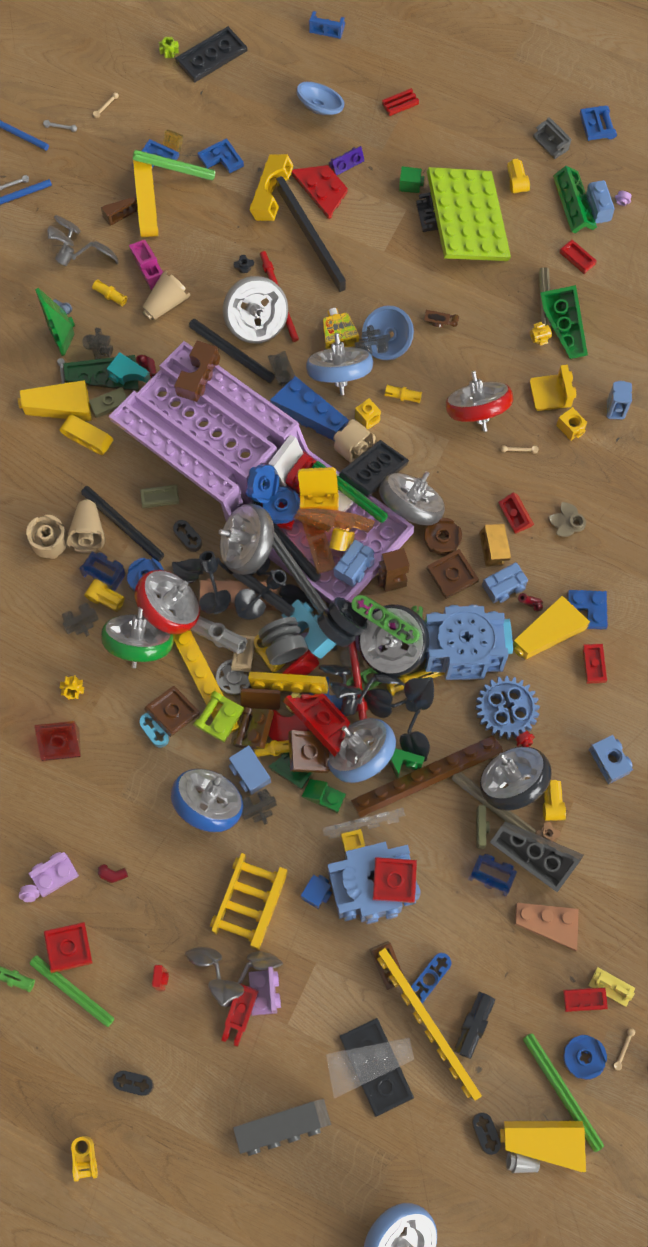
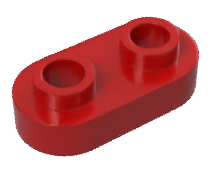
M306 453L303 454L288 473L285 483L292 488L299 486L298 470L312 468L314 464L312 462L313 458Z

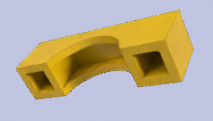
M269 154L258 188L255 191L254 199L250 204V212L256 221L275 220L279 206L271 194L277 186L276 178L282 176L285 181L289 180L293 164L288 154Z

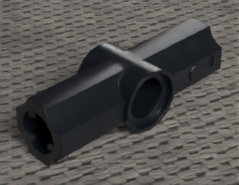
M478 992L472 1009L468 1012L462 1025V1033L457 1041L454 1052L468 1059L472 1058L479 1038H482L487 1027V1019L496 999L485 993Z

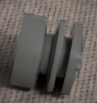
M286 617L273 621L259 630L258 635L262 640V645L268 647L265 653L271 665H280L293 661L308 651L304 637L298 635L301 629L297 626L298 622L295 617Z

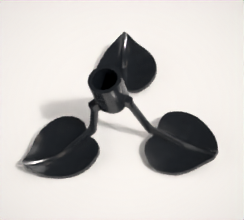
M212 551L203 552L199 559L172 562L174 574L188 583L197 581L199 575L204 574V571L210 575L214 592L206 593L200 598L199 605L203 612L211 615L219 614L229 607L231 595L227 590L217 592L213 573L217 571L218 564L229 574L233 572L218 557L215 558Z
M269 557L258 570L250 573V575L257 573L258 576H268L266 579L267 587L257 596L251 589H242L236 594L234 601L236 613L239 617L246 620L257 619L264 613L266 605L259 598L269 589L276 590L280 587L279 595L290 605L298 599L302 603L307 602L311 607L313 606L300 588L285 583L287 576L284 571L271 570L266 572L270 567Z
M319 665L318 667L325 673L342 677L343 683L330 682L329 686L338 699L342 697L340 711L345 714H356L357 705L362 703L363 697L375 681L405 685L397 677L375 673L362 692L361 689L346 684V674H351L348 668L340 665Z
M413 678L408 680L404 685V693L407 698L395 704L392 703L393 697L388 691L380 688L368 690L364 700L367 702L369 710L379 718L389 717L392 713V708L402 704H406V708L409 711L415 712L408 727V733L402 734L399 742L403 751L425 757L424 762L427 761L430 751L429 741L423 733L419 731L412 732V728L418 714L421 712L420 710L428 709L433 703V678Z

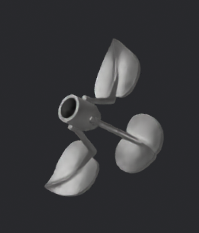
M58 215L54 216L59 224L69 230L68 236H66L53 226H49L47 229L48 239H57L64 242L55 257V260L60 264L67 266L71 258L75 260L78 255L90 246L109 255L115 260L116 264L119 263L115 253L97 241L88 243L74 254V249L69 246L74 245L70 238L73 231L79 234L80 229L72 222Z
M198 947L185 952L187 959L195 965L210 966L213 964L215 966L217 979L210 981L208 988L218 1004L224 1007H230L233 999L240 997L244 993V987L239 983H242L249 967L253 966L256 970H268V967L273 966L274 969L283 965L280 959L270 953L262 951L252 952L247 956L249 962L246 964L238 982L221 980L219 963L217 962L222 959V955L218 951L208 947Z

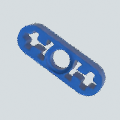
M437 954L411 986L415 993L420 988L417 986L418 982L424 989L429 990L427 993L424 990L421 992V1003L426 1000L450 969L451 959L447 954ZM445 958L447 967L442 966L439 969L438 973H441L439 977L434 970L429 968L432 966L435 969L438 965L436 960ZM428 973L432 974L435 978L434 984L430 986L423 982V976Z

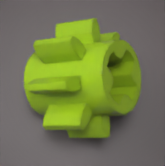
M164 37L162 42H159L160 54H164L165 58H174L176 53H179L178 41H174L173 37Z

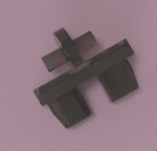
M369 325L367 326V331L362 332V337L368 338L359 339L358 342H355V348H361L373 354L371 345H376L379 354L389 351L388 341L391 340L390 334L375 337V335L380 334V329L374 330V327Z
M96 327L95 335L89 334L83 338V346L93 351L95 359H101L102 356L111 357L113 346L110 345L111 338L108 335L102 334L101 328Z
M282 351L277 355L268 356L278 385L285 386L295 377L286 352Z
M84 603L78 607L81 615L74 617L72 611L62 614L64 621L62 624L67 634L75 631L79 635L84 632L87 637L90 635L88 630L94 627L93 622L99 620L95 609H92L88 603Z
M264 789L257 793L260 802L253 805L250 797L242 799V817L244 821L253 817L254 823L262 820L264 825L268 824L266 818L273 815L269 809L277 806L275 797H271L268 790Z

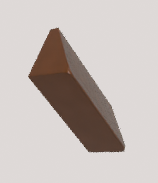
M241 689L242 707L251 709H280L281 695L279 690Z

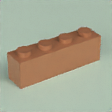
M210 578L201 580L200 598L206 593L214 592ZM214 579L217 592L227 590L231 595V603L227 609H236L234 602L236 594L242 589H250L242 582L233 579H226L224 581ZM266 580L262 581L261 583L267 587ZM270 589V590L273 591L275 594H277L278 589H276V590ZM262 597L259 598L265 603V610L277 611L274 606Z

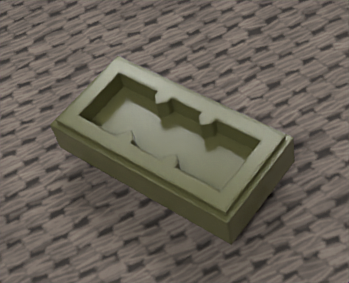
M121 387L91 399L89 403L96 418L113 412L127 396Z
M177 484L140 489L142 508L180 504Z
M479 805L476 809V848L485 849L486 833L490 832V822L486 821V805Z

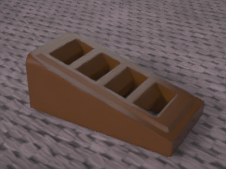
M136 197L102 206L101 210L104 219L111 226L138 211Z
M387 941L369 950L386 990H389L395 986L387 979L391 975L390 971L385 973V969L378 962V952L386 948L401 972L402 970L391 943Z

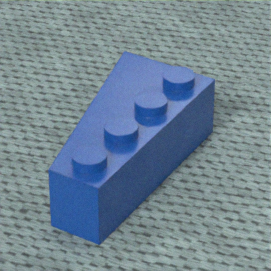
M296 376L270 399L273 405L294 420L300 422L302 426L310 427L335 441L333 439L338 431H342L349 422L344 415Z

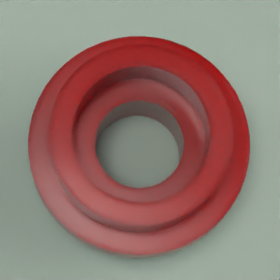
M529 731L523 732L515 739L517 747L531 746L535 736L530 734Z

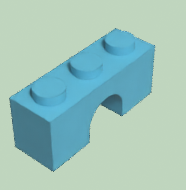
M297 599L292 604L295 612L291 617L296 618L297 626L301 629L300 634L309 627V633L304 638L308 649L312 654L322 659L336 644L322 632L317 622L318 615L312 613L314 609L307 602L302 603Z

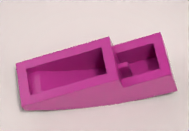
M144 239L129 245L146 283L150 290H153L163 271L157 262L156 256Z

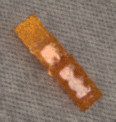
M319 508L298 509L293 517L326 532H329L332 527L350 531L354 527L368 533L375 523L374 520L357 514Z
M299 512L317 574L333 570L335 563L319 513Z

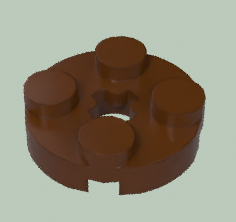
M443 517L437 523L426 527L424 534L425 544L430 552L440 555L450 554L460 546L462 530L452 519ZM441 533H445V536H448V538L442 540L438 536H440Z

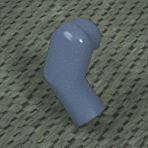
M56 299L53 300L65 310L66 314L72 312V306L69 303H62Z

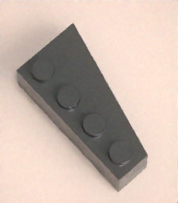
M505 822L490 841L492 845L556 892L559 891L584 856L579 852L508 822Z
M321 1099L233 1127L240 1154L247 1152L248 1156L260 1153V1148L267 1146L268 1150L281 1146L280 1141L285 1139L288 1140V1143L300 1140V1135L308 1133L309 1137L321 1133L320 1128L331 1125L325 1101Z

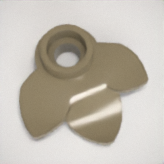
M566 502L561 503V513L549 516L550 523L558 528L557 535L561 537L571 536L574 532L582 531L586 526V520L581 514H578L577 508ZM573 522H578L579 525H574Z

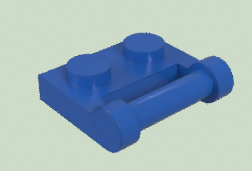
M608 106L580 109V117L587 141L602 138L614 139L617 136V132L611 122ZM599 115L603 116L604 123L606 126L605 130L603 129Z

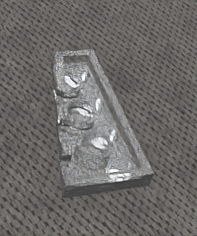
M399 808L394 811L322 828L324 836H329V839L340 837V832L348 830L350 832L358 830L363 826H368V829L380 827L379 822L387 821V824L399 822V817L405 816L403 808Z
M410 1038L326 1054L334 1099L413 1061L414 1057Z

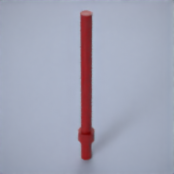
M266 251L260 252L264 272L267 273L270 280L278 285L272 262L269 261ZM288 311L286 326L292 342H297L299 338Z
M354 640L349 646L354 686L363 692L356 641ZM364 697L362 703L357 705L356 712H358L359 721L367 719L366 711L368 709L367 702H364Z

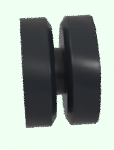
M341 597L335 598L329 604L328 609H325L317 617V622L322 632L341 647L350 646L356 639V636L360 635L367 628L365 617L353 609L350 601Z

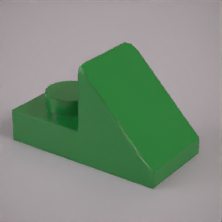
M395 748L389 764L398 778L402 764H405L409 769L417 770V768H422L425 757Z
M314 779L309 780L302 795V798L336 813L339 812L346 797L345 793L329 787L328 782Z

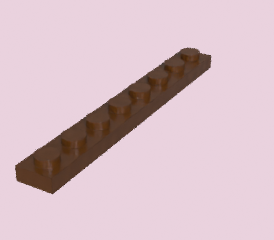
M492 735L351 800L352 805L361 818L502 753V746Z

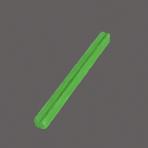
M534 1034L527 1035L523 1038L524 1043L573 1120L583 1122L585 1139L592 1150L598 1152L604 1147L603 1142Z

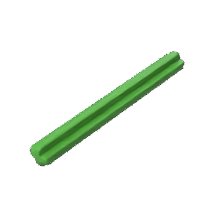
M134 150L133 160L209 180H214L215 170L139 150Z
M39 956L32 958L30 965L92 1016L106 1027L113 1023V1016L60 973H51L50 965Z

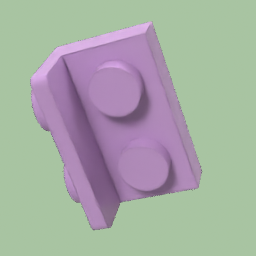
M65 852L55 853L48 862L35 865L32 871L28 873L42 897L47 896L79 876Z

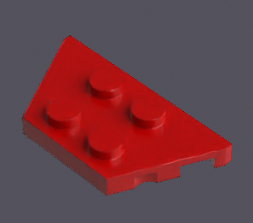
M329 165L292 170V176L325 216L331 219L334 210L339 207L341 200L348 193V188Z
M325 694L301 695L300 698H292L291 695L286 696L283 702L334 757L337 756L345 736L342 727L346 726L348 728L350 721Z

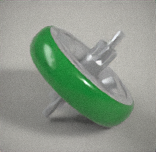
M140 607L138 608V615H122L110 619L103 626L101 632V641L104 648L118 658L132 661V668H136L137 662H150L165 657L171 651L174 642L173 634L160 631L144 618L142 614L143 609Z

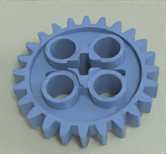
M506 676L504 681L498 677L497 683L491 680L490 686L484 685L485 691L480 690L479 695L481 697H478L476 700L479 705H476L475 710L481 711L477 713V718L483 717L480 725L487 724L485 731L491 728L493 730L492 735L498 732L500 739L503 734H506L507 740L510 739L511 734L517 738L518 732L522 734L526 732L525 729L531 731L532 726L530 724H536L537 721L534 718H538L539 713L536 711L539 710L540 706L535 704L539 700L538 698H533L535 691H528L530 685L522 686L524 680L516 683V677L509 681L508 676ZM516 693L519 699L514 700L509 694ZM497 698L500 703L493 704L490 699ZM505 704H507V707H511L510 712L508 711V708H504ZM521 711L524 713L525 717L519 718L516 716L515 712ZM503 716L506 722L501 723L497 721L496 717Z

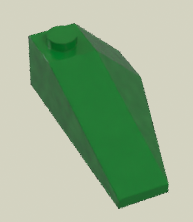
M576 285L540 292L543 311L569 358L574 359L588 356Z
M36 288L35 291L49 331L61 356H64L75 335L73 330L75 323L72 317L67 316L65 310L43 291Z

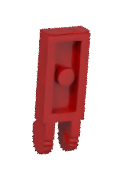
M241 984L244 987V993L232 1001L221 1041L226 1042L230 1036L231 1028L237 1029L238 1033L234 1039V1046L237 1047L240 1044L243 1032L246 1031L259 990Z

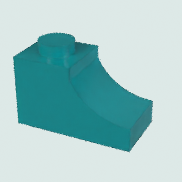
M120 352L107 368L109 378L115 383L120 382L124 385L127 381L139 380L147 384L151 379L149 371Z

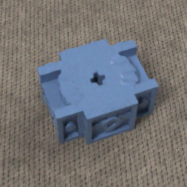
M450 605L445 607L444 614L438 612L426 614L425 624L429 632V649L425 664L426 672H444L445 680L484 679L486 672H503L508 658V648L505 646L503 626L505 621L504 613L496 611L485 613L484 606L478 605L462 607Z
M386 842L346 851L345 860L328 864V875L339 919L344 918V921L356 919V915L359 914L361 922L366 921V924L378 922L380 917L386 916V919L398 917L403 907L402 903H404V906L416 903L421 894L417 881L415 903L373 900L374 883L370 880L372 877L374 879L375 857L411 860L408 845L392 849L387 848Z

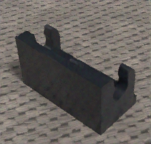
M431 192L420 194L419 199L426 198L416 201L422 232L438 230Z

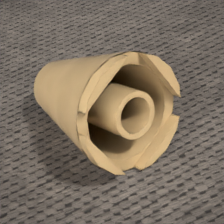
M167 270L161 274L142 307L144 309L142 313L149 320L151 318L156 320L191 296L190 293L186 295L184 292L186 288L172 274L170 276L166 275L168 273Z
M83 500L78 503L67 535L68 546H73L77 552L93 553L96 552V548L100 546L103 548L105 544L96 504L91 500Z

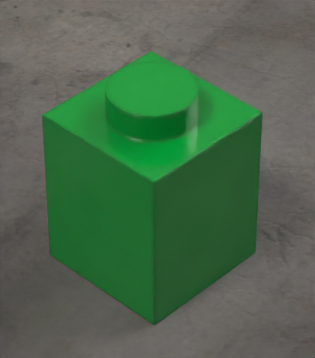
M402 166L399 191L419 193L420 186H424L425 176H421L422 169Z

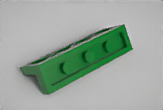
M564 166L553 177L571 232L577 233L584 227L594 230L597 228L579 172Z

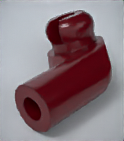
M142 354L136 357V362L147 369L150 377L153 378L157 374L155 361Z
M525 593L519 594L518 600L521 603L533 607V610L536 612L543 609V601L540 598L529 596Z
M106 864L98 867L99 877L109 883H115L128 877L126 868L113 871Z

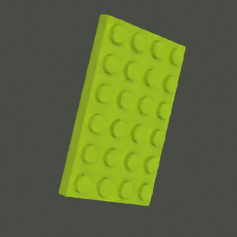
M429 167L426 172L444 258L509 261L511 254L492 171Z

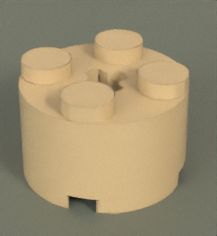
M352 419L342 431H338L333 438L335 440L334 449L352 463L369 449L370 444L374 445L376 437L362 424Z
M44 515L40 518H34L29 523L26 530L27 539L31 548L38 556L55 559L67 547V533L57 517Z

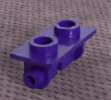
M353 147L352 150L344 153V155H340L335 159L332 158L329 162L330 168H334L335 174L339 175L364 162L362 147Z

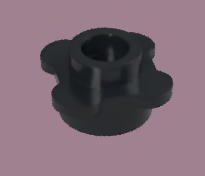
M241 255L240 259L234 262V268H237L240 273H248L251 267L254 266V261L248 259L246 255Z

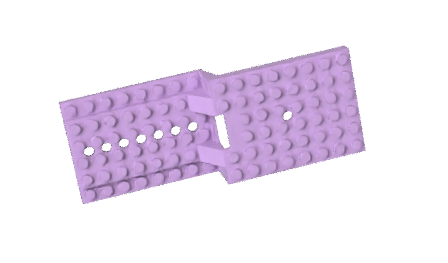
M185 341L159 365L160 371L138 393L133 391L109 415L113 423L219 501L222 505L226 521L237 508L250 504L252 498L246 494L250 469L260 464L269 465L268 463L289 435L296 437L302 451L326 467H331L308 449L299 428V423L219 365L214 367L213 376L210 381H207L204 395L200 396L198 402L177 396L174 385L181 371L191 373L198 369V367L192 366L189 356L193 347ZM161 391L167 392L163 397L157 396ZM174 401L180 402V405L177 407L171 406ZM188 411H193L194 415L191 417H186L185 413ZM202 421L208 422L207 426L200 427L198 425ZM216 431L222 432V435L219 437L212 436ZM228 442L236 443L232 448L226 446ZM243 452L250 453V456L247 458L240 457ZM286 486V488H288V490H290V491H292V492L294 491V490H292L290 487ZM372 495L366 498L388 514L387 519L383 523H380L356 503H353L338 521L326 512H299L292 531L281 528L321 573V578L317 582H312L306 574L305 576L318 595L328 604L337 597L352 602L354 597L358 596L378 573L381 555L400 549L414 533V526L393 512ZM323 525L325 529L318 532L315 530V527ZM333 528L355 532L354 540L374 550V564L371 568L367 567L364 571V578L360 583L357 582L354 587L334 576L333 569L346 551L329 548ZM271 549L268 556L269 559L292 576L275 550Z

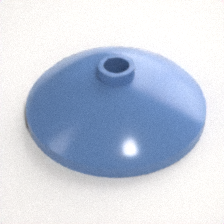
M302 82L297 87L296 93L299 100L313 113L335 115L342 112L345 105L344 100L331 88L315 82Z
M395 306L377 308L367 317L362 328V340L366 350L372 356L381 360H393L403 355L410 347L414 335L413 323L405 311ZM391 332L394 333L392 338L389 336Z

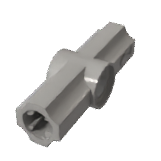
M199 616L197 623L191 629L194 633L212 641L217 647H224L236 654L243 653L246 649L247 639L226 629L222 623H214Z

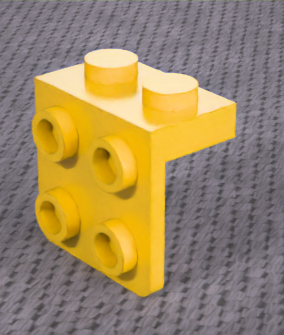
M560 365L558 375L530 379L534 406L537 411L572 406L573 400L576 398V388L572 386L573 374L572 371H569L568 365Z
M334 467L299 469L300 513L338 511L339 493L336 469Z

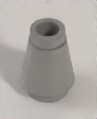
M508 1152L506 1158L507 1170H510L512 1173H538L540 1160Z

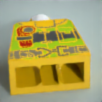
M337 308L329 309L327 312L329 317L323 319L325 350L331 349V345L335 343V333H339L340 342L344 343V347L359 345V334L347 313L339 314Z

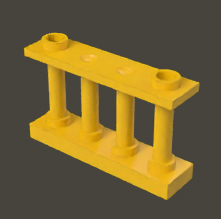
M241 853L240 858L236 857L232 869H235L218 915L213 916L210 927H212V933L216 935L219 928L245 937L251 942V948L259 950L288 871L279 867L278 872L274 871L273 873L245 862L246 855ZM243 870L271 880L270 883H273L271 891L267 890L265 892L238 882L241 871ZM234 889L263 899V902L266 903L264 910L257 911L230 901ZM230 909L256 919V922H259L257 929L250 931L223 921L226 910Z

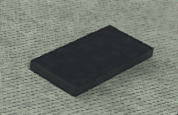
M227 26L175 57V61L195 83L248 50L241 39Z
M379 440L340 471L339 477L363 495L369 497L380 488L386 476L398 473L408 464L409 460L382 440Z
M378 1018L339 1036L375 1117L414 1099Z

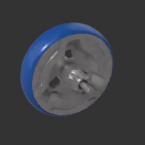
M192 769L179 775L172 785L171 802L175 811L185 822L197 829L207 832L226 831L232 828L242 815L243 800L238 789L221 774L206 769Z

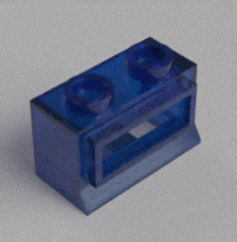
M92 551L84 564L79 568L82 576L86 577L88 574L93 579H98L107 584L111 590L115 591L126 575L124 566L116 560L113 562L107 560L108 557L102 552L96 554ZM97 561L115 571V573L111 577L93 567V563Z
M484 854L483 856H478L469 880L473 881L475 879L485 884L486 888L498 889L503 892V896H507L517 871L513 870V865L506 862L499 864L495 862L493 856ZM481 863L510 875L507 883L479 871Z

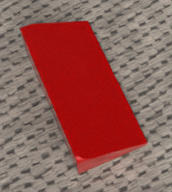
M513 492L498 502L515 534L534 525L518 494Z
M308 649L304 655L300 656L282 674L308 676L319 665V661Z

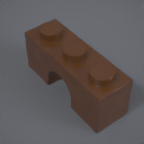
M197 340L189 356L192 366L198 367V369L191 373L181 371L174 385L177 396L198 402L200 396L204 395L207 381L211 380L213 369L220 362L217 346Z
M402 548L383 553L381 561H379V576H377L379 586H383L385 592L407 587L408 579L406 573H409L410 565L405 549Z

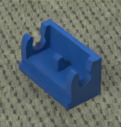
M313 11L309 20L310 33L341 39L345 27V17H341L340 22H336L330 19L317 18L316 11Z

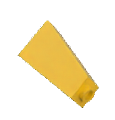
M85 380L20 390L18 405L20 409L23 408L25 415L67 419L71 414L83 421H92Z
M561 596L514 640L513 651L516 655L526 660L585 631L590 621Z
M504 1121V1129H500V1141L505 1143L507 1151L579 1172H586L585 1131L582 1121Z

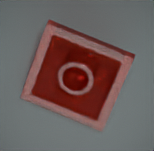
M75 721L35 725L41 761L81 757L80 731Z

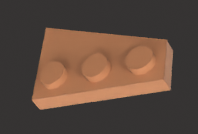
M524 903L516 904L515 925L537 935L544 936L555 943L562 944L573 951H577L579 909Z

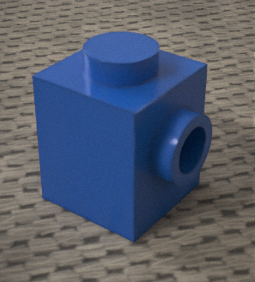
M313 875L302 892L301 899L319 909L322 902L327 903L332 895L330 891L331 885L328 884L330 881L322 875L318 877Z

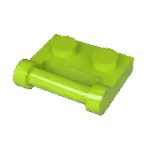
M213 691L210 696L211 700L200 718L196 719L193 725L216 739L225 742L244 711V707ZM217 703L223 704L211 725H206L205 723Z

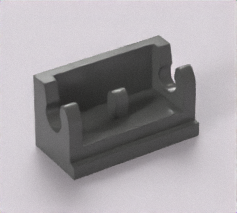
M550 117L536 127L538 131L533 135V138L554 159L569 150L571 138Z

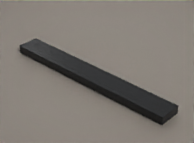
M282 176L276 178L278 192L339 292L346 289V279L285 179Z

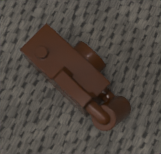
M426 310L424 321L433 322L432 326L443 328V324L456 327L459 316L457 314L451 315Z

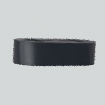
M185 520L175 522L173 531L179 541L190 552L199 551L202 547V540L198 533ZM185 527V531L187 534H184L182 531H179L178 528ZM189 538H191L193 541H196L197 545H190Z
M119 1071L113 1078L115 1088L128 1093L146 1096L154 1088L153 1080L150 1077L137 1073ZM123 1074H125L126 1079L132 1080V1084H124L123 1087H120L121 1083L118 1082V1078H122ZM144 1079H146L149 1089L141 1092V1088L135 1086V1082L143 1083Z
M478 1113L474 1116L472 1125L479 1144L486 1154H496L500 1150L501 1142L494 1123L487 1113ZM480 1116L488 1120V1123L485 1124L487 1129L485 1133L481 1126H477ZM488 1134L491 1141H496L493 1151L485 1147V1144L488 1143L486 1138Z

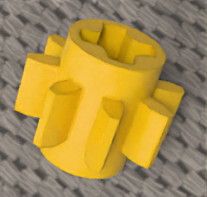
M542 322L533 324L534 328L530 330L532 342H537L540 346L547 344L548 339L552 337L549 325L542 324Z
M76 675L65 676V682H60L61 696L65 695L68 700L79 699V693H84L83 680H79Z

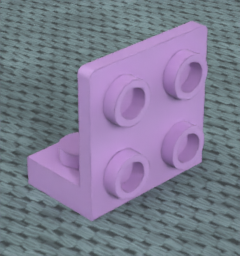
M273 966L268 967L267 971L249 972L250 987L259 990L252 1010V1016L276 1014L277 1008H281L280 995L275 990V987L279 986L278 972H274Z

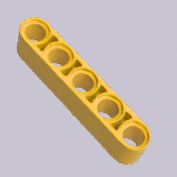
M133 160L141 238L159 236L152 165Z

